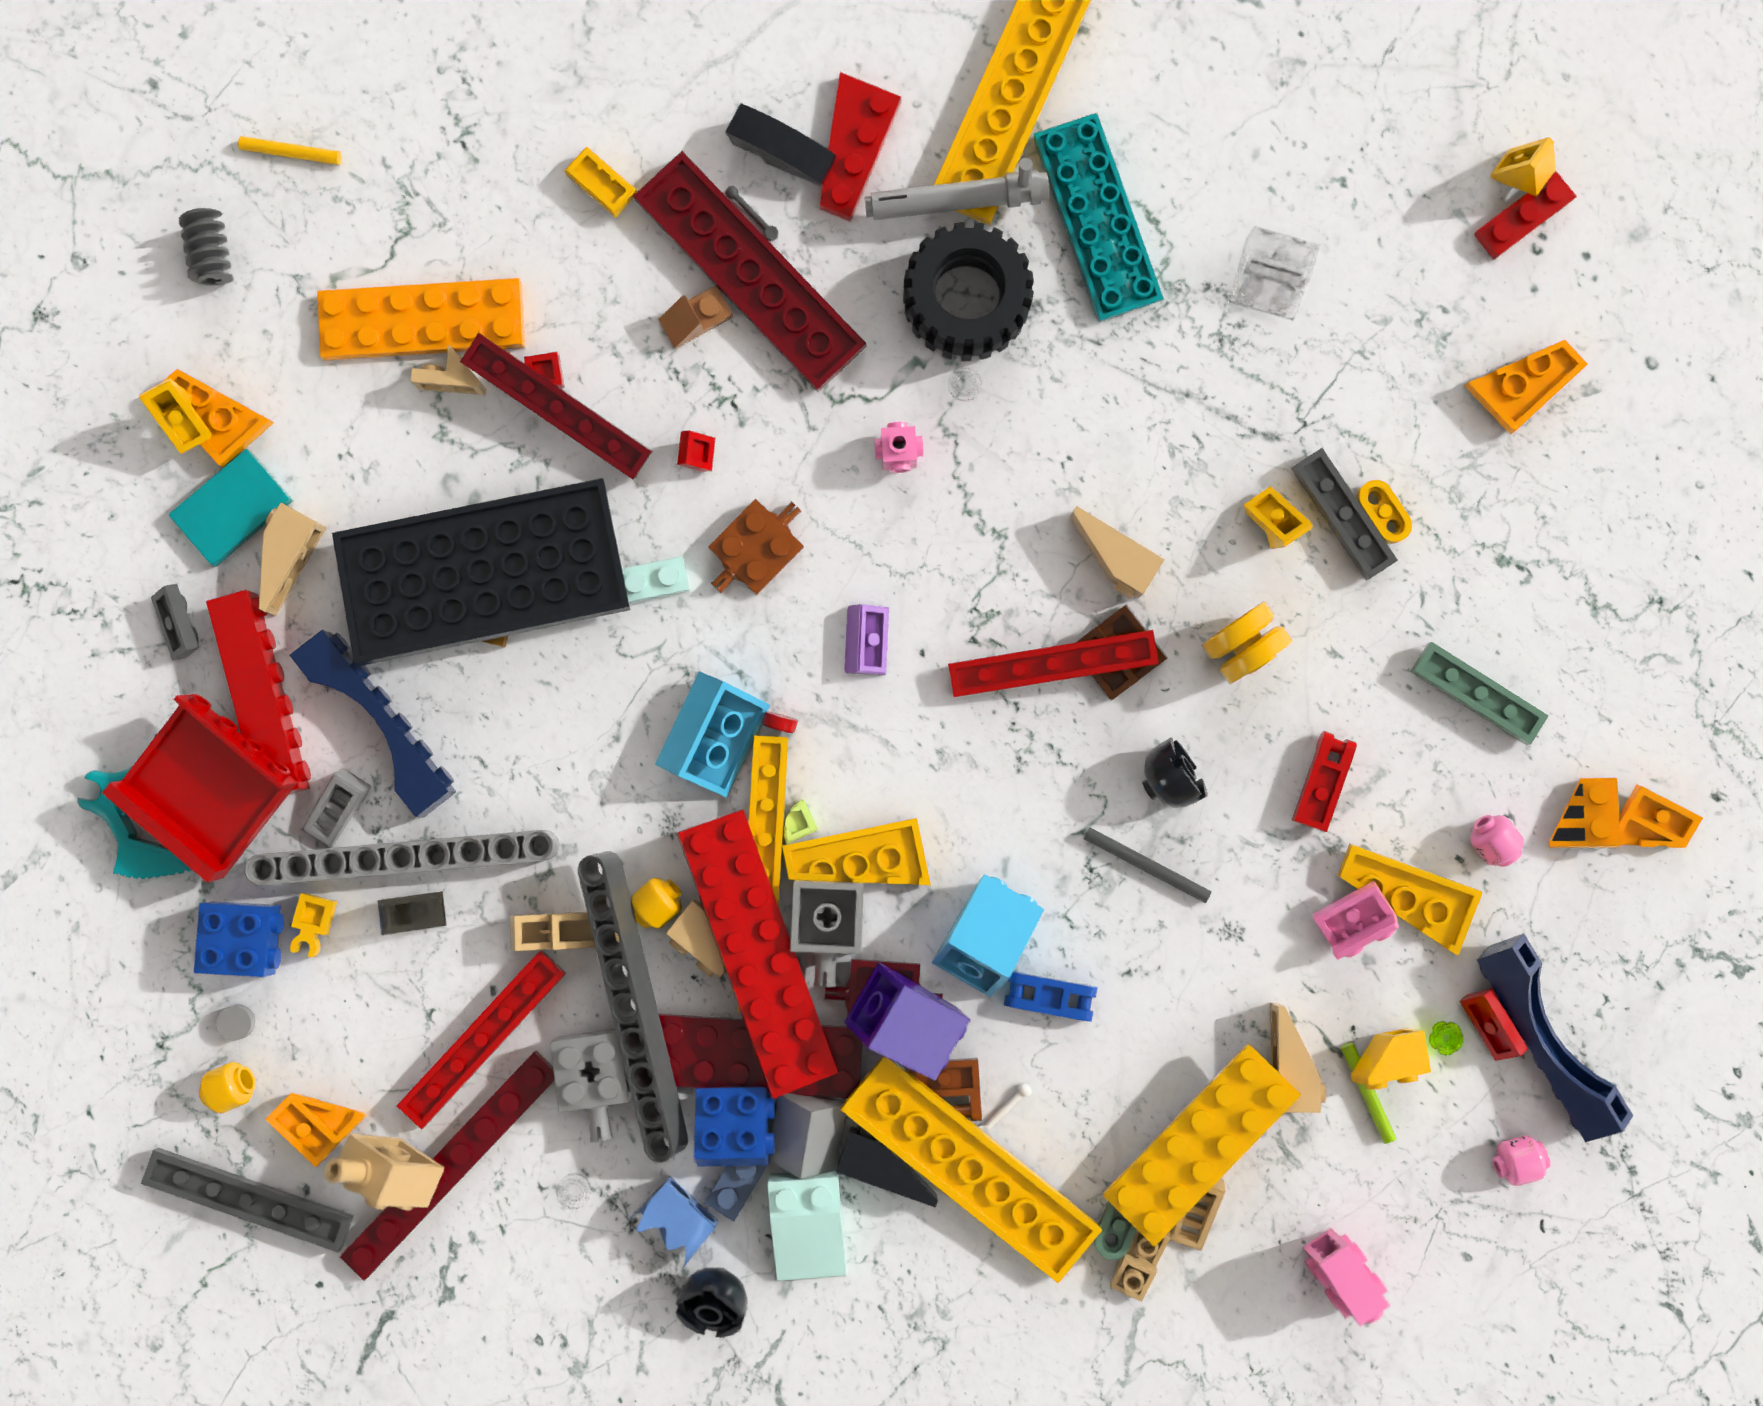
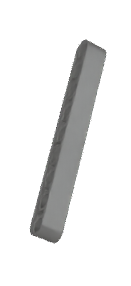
M534 830L258 854L247 861L245 875L249 882L262 886L550 860L556 856L560 843L558 837L553 832ZM539 836L545 837L549 843V849L544 855H539L534 850V842ZM505 839L510 840L514 845V853L509 858H505L500 853V844ZM471 842L476 843L480 850L479 856L475 861L468 859L465 853L467 845ZM436 845L441 846L445 852V858L440 864L434 862L431 856L432 850ZM402 848H405L410 853V862L405 867L401 866L397 859L398 853ZM368 851L372 852L376 859L375 865L371 870L367 869L363 863L364 855ZM334 854L341 860V867L336 873L329 866V860ZM300 857L306 862V871L303 875H299L295 870V863ZM264 861H268L272 868L268 878H265L261 873V865Z

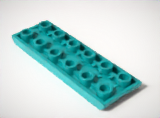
M1094 113L1034 133L1038 155L1044 171L1047 172L1053 197L1097 319L1103 321L1163 301L1164 298L1098 114Z

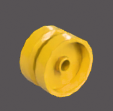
M1265 601L1246 612L1201 645L1211 659H1219L1233 651L1234 655L1226 660L1219 670L1229 684L1241 679L1248 673H1254L1276 657L1278 652L1293 641L1283 626H1276L1261 635L1259 631L1271 623L1274 618L1273 612Z

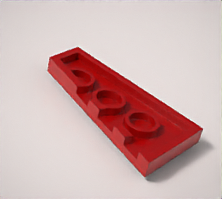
M840 72L828 150L833 152L837 158L823 182L820 210L851 222L900 107L901 96Z

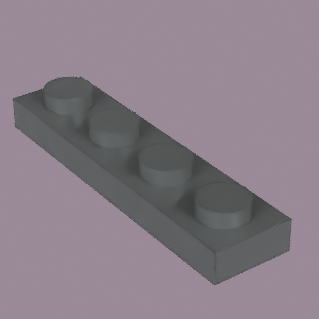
M1323 448L1291 468L1366 581L1398 561Z

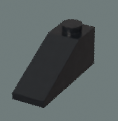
M860 1125L858 1128L850 1127L837 1164L836 1173L936 1208L938 1203L937 1193L909 1164Z

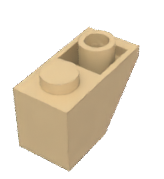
M695 899L691 901L666 934L672 938L669 944L683 955L687 952L698 959L696 966L708 976L712 977L715 973L721 977L725 972V968L702 904Z

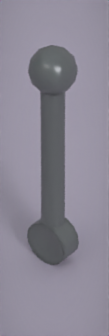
M735 186L727 187L725 191L726 196L729 199H734L765 230L766 238L771 241L777 239L778 229L775 226H769L738 194V189Z

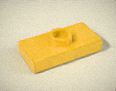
M587 146L564 170L565 174L615 218L634 199L633 196L637 193V190Z

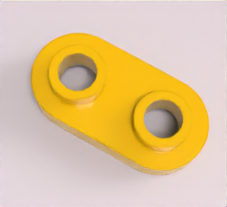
M1371 480L1358 489L1356 499L1386 543L1395 544L1409 536L1412 530L1411 518L1387 483L1381 480ZM1368 494H1374L1377 497V504H1371L1368 501ZM1387 522L1395 524V533L1387 530Z

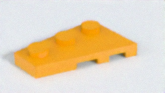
M178 369L164 380L172 379L192 396V407L212 433L211 438L200 445L223 468L274 424L268 418Z

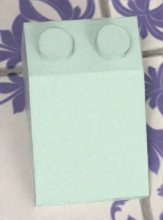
M835 1170L802 1179L791 1173L770 1174L767 1183L777 1281L846 1276L839 1173H836Z

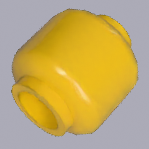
M657 877L651 878L631 896L636 921L647 929L649 927L654 929L662 928L682 910V903L679 898L682 892L679 887L670 879L664 881Z
M229 1062L204 1074L200 1083L199 1098L205 1106L215 1113L222 1114L250 1101L256 1085L254 1075L249 1068L240 1063Z

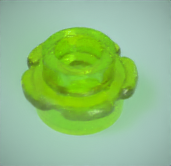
M1440 1021L1432 1027L1433 1032L1429 1035V1042L1432 1048L1438 1050V1053L1452 1055L1461 1049L1464 1037L1461 1028L1456 1023ZM1444 1035L1449 1036V1039L1447 1041H1444Z

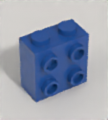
M217 901L199 903L194 973L251 977L274 975L281 963V950L277 948L278 934L282 933L284 927V916L280 913L281 905Z
M766 1087L696 1088L694 1161L698 1167L768 1165V1155H774L775 1136L774 1133H769V1120L775 1119V1099L769 1098Z

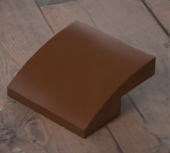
M1126 604L1077 642L1147 630ZM1156 641L1159 664L1092 675L1111 701L1168 658Z

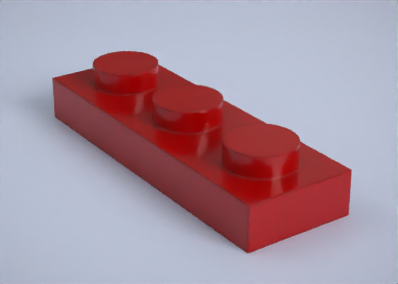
M1555 171L1537 196L1526 193L1478 229L1473 235L1492 259L1495 260L1571 203L1577 196L1559 173Z

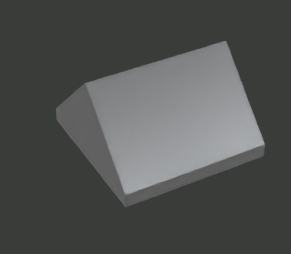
M791 1093L778 1097L772 1133L775 1136L774 1155H768V1159L800 1179L835 1171L845 1120V1113L841 1111V1106L844 1102Z

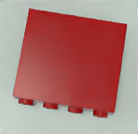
M198 694L176 695L173 700L179 704L177 709L122 781L110 782L102 794L203 880L209 883L222 879L227 875L298 782L290 776L291 772L285 765L278 761H272L263 753L264 748L259 743L242 736L237 731L238 727L233 721L224 716H219L210 709L212 705L204 697Z

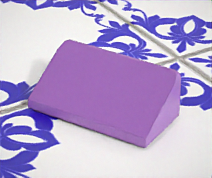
M864 604L848 606L845 673L886 675L889 607Z

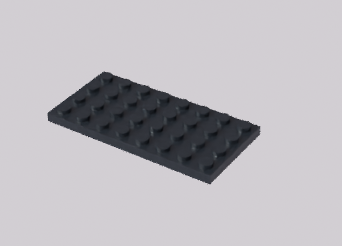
M603 478L332 533L353 660L357 667L631 610Z

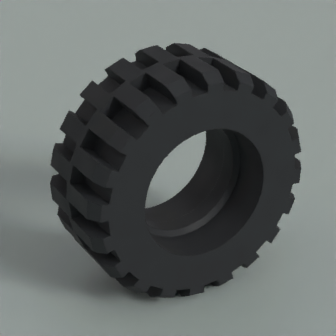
M959 222L954 223L952 231L948 232L945 226L936 230L933 239L926 237L919 244V251L912 253L908 269L905 270L903 303L905 305L907 322H911L912 332L917 339L923 338L925 340V347L932 352L936 348L941 350L942 357L952 359V355L961 356V361H971L972 356L979 355L982 360L991 357V353L994 350L1000 353L1008 347L1011 339L1015 340L1020 334L1032 304L1034 278L1033 272L1028 270L1029 260L1026 254H1019L1017 252L1019 244L1012 237L1007 241L1002 239L1003 231L994 227L992 232L983 230L984 223L974 222V228H965V223ZM970 266L981 269L988 273L999 287L998 304L992 312L980 318L962 319L953 316L944 310L937 301L936 285L939 278L949 270L957 267Z

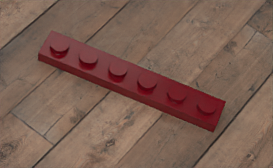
M481 333L477 334L460 360L462 364L632 480L635 479L653 452Z

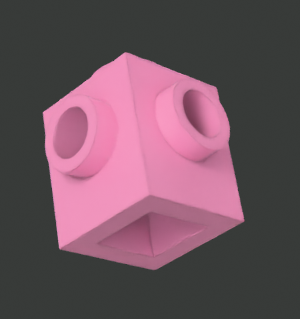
M907 422L887 424V428H881V438L874 439L876 459H882L883 470H890L891 473L911 471L910 468L917 467V457L923 456L922 436H916L915 426H908ZM905 442L906 445L902 449H896L892 443Z

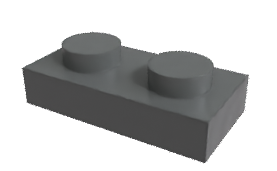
M165 585L151 596V600L173 661L184 659L199 648L198 633L191 625L187 614V601L180 593L178 585Z

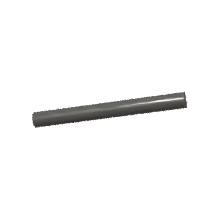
M1091 827L1088 828L1084 835V840L1204 903L1208 901L1211 891Z

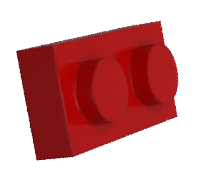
M1493 989L1470 993L1460 1000L1461 1005L1495 1061L1519 1057L1528 1050Z

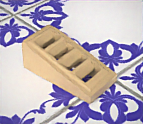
M1222 1178L1199 1200L1208 1203V1206L1205 1207L1196 1203L1189 1211L1204 1217L1203 1221L1185 1215L1170 1230V1240L1202 1251L1226 1192L1225 1183ZM1182 1224L1198 1229V1234L1181 1229Z

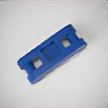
M1013 971L1008 979V982H1011L1009 995H1005L1004 1006L1092 1022L1093 1011L1090 1010L1092 998H1096L1098 987ZM1025 985L1034 987L1032 999L1023 998ZM1070 994L1079 995L1077 1007L1068 1006Z

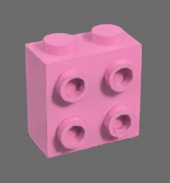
M1331 1228L1303 1247L1309 1256L1304 1262L1314 1277L1319 1279L1326 1290L1324 1292L1345 1319L1351 1316L1360 1326L1364 1323L1370 1324L1377 1321L1383 1315V1310L1390 1306L1383 1296L1387 1292L1384 1284L1364 1264L1367 1262L1366 1257L1355 1242L1352 1243L1346 1234L1340 1237Z

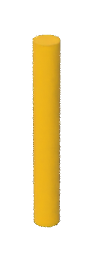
M240 136L238 139V148L244 151L340 165L341 163L340 151Z

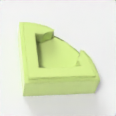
M804 799L796 803L786 817L784 824L786 844L818 830Z

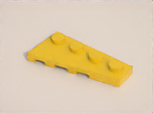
M917 818L782 846L789 880L931 886Z
M1350 843L1337 874L1357 889L1374 881L1397 916L1457 956L1460 953L1483 893L1478 889Z

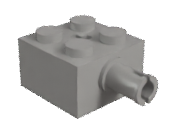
M794 880L790 951L812 952L813 955H816L815 981L813 986L823 987L824 972H826V987H836V956L840 954H861L864 883ZM825 907H830L831 912L838 916V919H833L829 926L824 925V919L818 918V913H823Z
M609 1029L555 1038L550 1042L559 1113L583 1109L588 1114L590 1142H598V1139H601V1141L612 1139L608 1107L615 1104L629 1103L632 1100L616 1030ZM590 1062H592L593 1067H599L600 1069L595 1076L586 1070Z

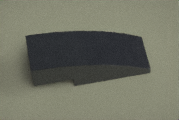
M740 103L725 131L734 146L761 156L766 164L819 186H822L837 158L833 152L803 133Z

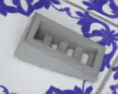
M346 769L334 773L301 830L329 848L333 847L371 789V785ZM334 795L347 803V806L345 807L332 799ZM327 807L328 809L339 815L340 818L337 819L324 810ZM318 819H321L332 826L333 830L330 832L316 822Z

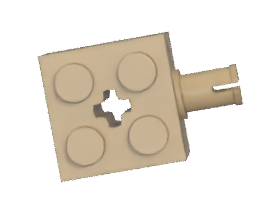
M349 1134L339 1158L328 1162L325 1176L328 1181H331L330 1183H344L343 1187L354 1193H360L366 1198L365 1203L373 1208L385 1209L386 1206H395L403 1210H411L412 1207L429 1206L444 1167L402 1138Z

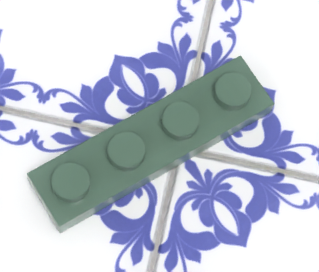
M1433 642L1426 645L1410 671L1525 745L1532 744L1549 716Z

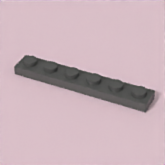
M161 1148L152 1151L141 1184L335 1252L342 1250L354 1215Z

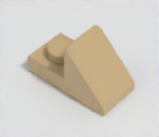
M450 345L448 346L446 371L441 366L430 364L423 365V369H411L410 382L419 390L486 395L485 386L470 368L460 362L462 358Z

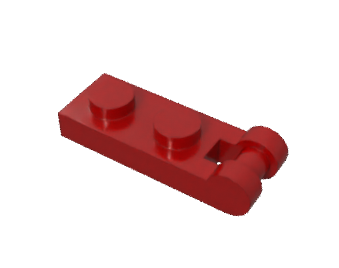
M1326 731L1321 733L1292 821L1322 832L1328 831L1356 751V742L1348 739L1344 741L1335 739L1334 734ZM1330 751L1339 754L1337 763L1327 760Z

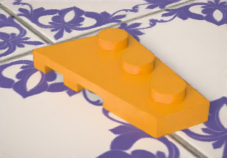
M1562 340L1483 377L1474 379L1464 386L1509 434H1512L1586 367L1588 363L1566 340Z

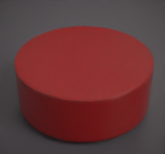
M765 711L762 723L764 726L778 731L793 733L796 730L798 720L782 714Z

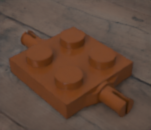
M755 499L708 546L721 560L725 569L711 582L716 588L725 579L717 588L720 593L736 579L746 584L758 595L804 548V545L792 535L788 524L802 512L796 507L787 516L796 506L792 501L777 516L769 512Z

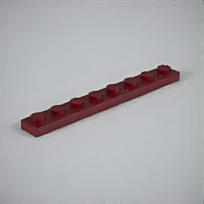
M537 1050L534 1051L434 1156L433 1160L443 1166L444 1171L429 1206L412 1207L411 1210L387 1206L342 1253L340 1258L363 1281L383 1263L555 1081L553 1066Z

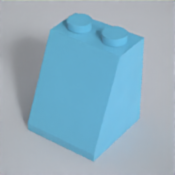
M984 874L972 890L931 963L991 997L1010 978L1044 908L1038 906L1036 901L1030 896L1018 894L1009 889L1001 879Z

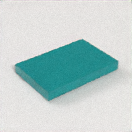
M245 449L168 515L212 566L217 567L266 525L269 513L274 508H278L280 502L289 506L293 500L250 450Z

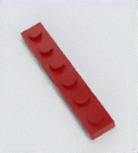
M1149 630L949 663L948 665L953 696L960 697L1156 665L1159 662L1154 631Z
M540 950L398 1103L397 1107L421 1130L425 1128L567 973L543 950Z

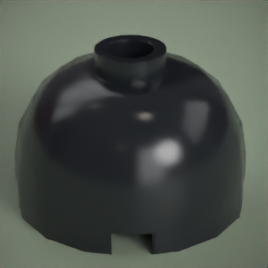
M1171 737L1151 750L1144 766L1147 780L1143 781L1142 784L1152 800L1158 797L1163 804L1178 808L1195 804L1208 795L1203 779L1201 778L1196 781L1197 777L1194 771L1197 769L1196 765L1177 740L1173 742Z
M710 1267L697 1270L684 1281L676 1301L678 1306L676 1310L677 1318L684 1326L701 1335L705 1334V1330L717 1331L715 1337L719 1338L734 1335L741 1329L747 1310L748 1299L744 1285L734 1274L724 1268Z

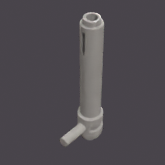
M1023 158L1019 162V172L1005 173L1004 177L871 192V196L864 197L867 218L873 217L874 220L1000 205H1007L1008 208L1020 207L1021 203L1029 202L1030 205L1041 204L1042 200H1049L1047 172L1039 173L1038 169L1032 170V160Z

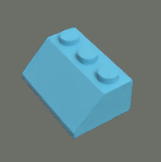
M699 671L655 765L727 797L754 741V735H757L765 711H768L770 705L722 680Z

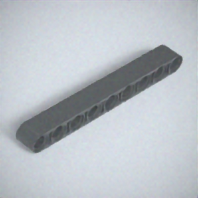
M605 851L584 857L578 865V876L644 1150L650 1160L656 1163H663L687 1147L688 1133L623 865L616 853ZM598 864L602 867V874L598 870ZM606 898L609 899L611 908L608 907ZM614 932L618 934L619 943L615 939ZM623 966L627 970V976L623 972ZM631 1000L635 1004L636 1011L632 1008ZM639 1034L642 1036L644 1040V1045L641 1043L639 1039ZM647 1069H649V1071L651 1072L652 1079L648 1075ZM655 1103L659 1106L661 1113L657 1110ZM664 1138L667 1140L669 1147L665 1144Z

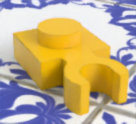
M300 893L291 927L301 930L300 934L292 940L290 952H299L302 942L306 941L310 945L308 957H316L319 954L321 945L318 934L329 935L338 901L308 893Z

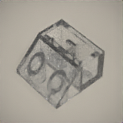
M1254 226L1245 241L1229 302L1294 320L1312 277L1321 244Z

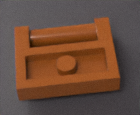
M978 1058L949 1059L947 1066L940 1072L936 1081L909 1068V1072L940 1097L970 1095V1104L951 1106L966 1118H971V1122L982 1121Z

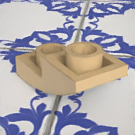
M1137 1230L1128 1252L1118 1260L1110 1281V1287L1142 1302L1157 1273L1156 1265L1171 1238V1232L1169 1231L1154 1247Z

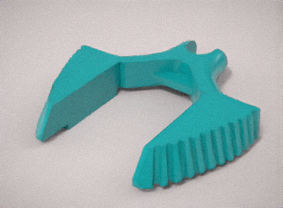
M132 767L118 773L93 770L85 775V779L94 781L100 786V795L96 800L78 798L77 803L82 809L102 817L110 827L117 841L118 848L113 874L126 875L128 878L133 876L134 879L139 877L141 879L146 877L150 879L154 876L155 878L161 875L164 877L168 874L175 875L176 872L182 874L185 870L187 872L192 870L165 846L137 838L138 833L129 816L102 794L110 782L122 781Z

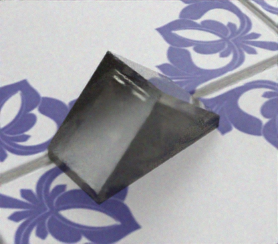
M443 891L378 900L381 935L446 926Z

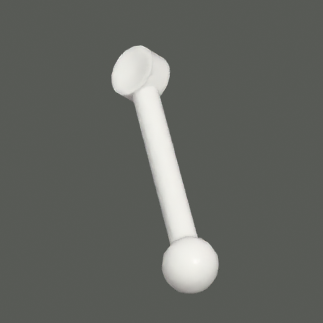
M1021 1084L1018 1087V1093L986 1124H979L977 1127L989 1135V1129L1022 1097H1028L1031 1094V1087L1028 1084Z

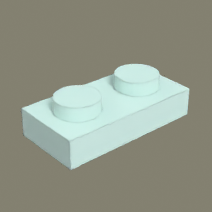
M683 556L622 568L629 604L691 591Z

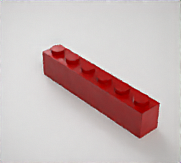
M243 590L206 601L241 735L259 743L264 748L263 753L272 761L282 763L290 770V776L298 783L289 795L310 789L308 780L311 779V772L305 760L302 761L299 750L302 747L301 735L298 729L293 727L290 716L293 714V705L289 696L284 694L282 682L285 680L284 672L280 663L275 660L273 649L276 648L275 638L271 630L266 627L264 616H267V612L259 609L258 594Z

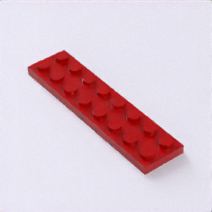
M744 810L678 832L677 837L770 1097L775 1099L837 1074L838 1071L796 954L790 951L791 940Z

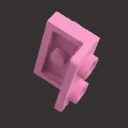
M1374 881L1313 913L1315 922L1331 944L1333 955L1337 960L1345 956L1353 957L1363 950L1365 945L1375 940L1383 941L1389 938L1399 927L1395 912Z

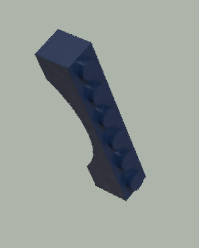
M325 630L319 631L289 656L310 682L328 686L346 694L359 703L375 719L385 735L392 754L395 772L394 791L415 817H426L456 793V790L451 785L454 783V779L444 767L440 766L438 768L430 758L433 756V752L421 739L416 741L409 732L412 729V725L400 712L395 714L388 705L392 702L389 695L380 686L375 688L368 677L371 673L365 665L357 667L354 664V660L347 652L350 646L346 640L337 632L333 634Z
M1523 933L1488 946L1477 959L1480 971L1489 980L1497 994V998L1503 1008L1507 1010L1515 1024V1028L1531 1050L1535 1064L1544 1072L1550 1082L1553 1094L1562 1102L1568 1112L1572 1126L1580 1132L1585 1142L1623 1133L1634 1115L1616 1085L1584 1066L1564 1046L1554 1032L1545 1013L1541 998L1540 975L1542 962L1526 935Z

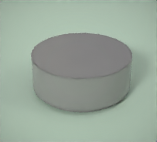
M244 1005L229 1006L218 1015L216 1022L217 1030L227 1040L236 1041L243 1039L253 1031L255 1016Z

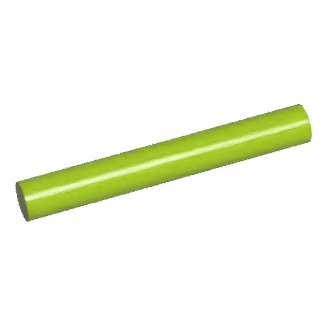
M1349 1042L1340 1048L1352 1072L1360 1060V1056L1354 1043ZM1357 1083L1383 1143L1388 1144L1395 1141L1397 1138L1375 1090L1366 1089V1085Z

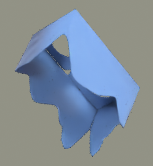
M671 1176L631 1216L633 1218L639 1211L643 1215L637 1226V1232H643L651 1227L659 1228L668 1250L685 1246V1262L682 1268L685 1267L713 1232L718 1222L708 1210Z

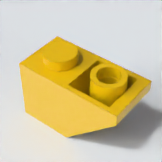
M1403 1028L1375 1034L1350 1075L1351 1082L1364 1084L1366 1089L1376 1090L1388 1087V1081L1397 1080V1083H1410L1418 1081V1075L1431 1073L1424 1030Z

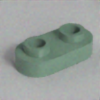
M1108 1201L1098 1223L1102 1231L1094 1240V1245L1103 1258L1117 1260L1128 1252L1137 1229ZM1108 1234H1115L1117 1240L1113 1244H1106L1105 1237Z

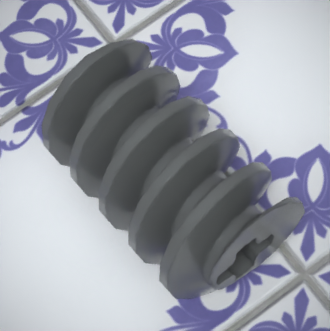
M196 208L183 213L179 217V225L183 228L181 230V238L185 241L183 243V251L187 254L185 263L189 267L187 270L188 278L202 285H222L230 283L234 279L233 275L222 273V271L231 268V262L220 260V258L229 255V249L218 247V245L227 242V236L216 233L225 229L223 222L214 220L223 214L216 209Z

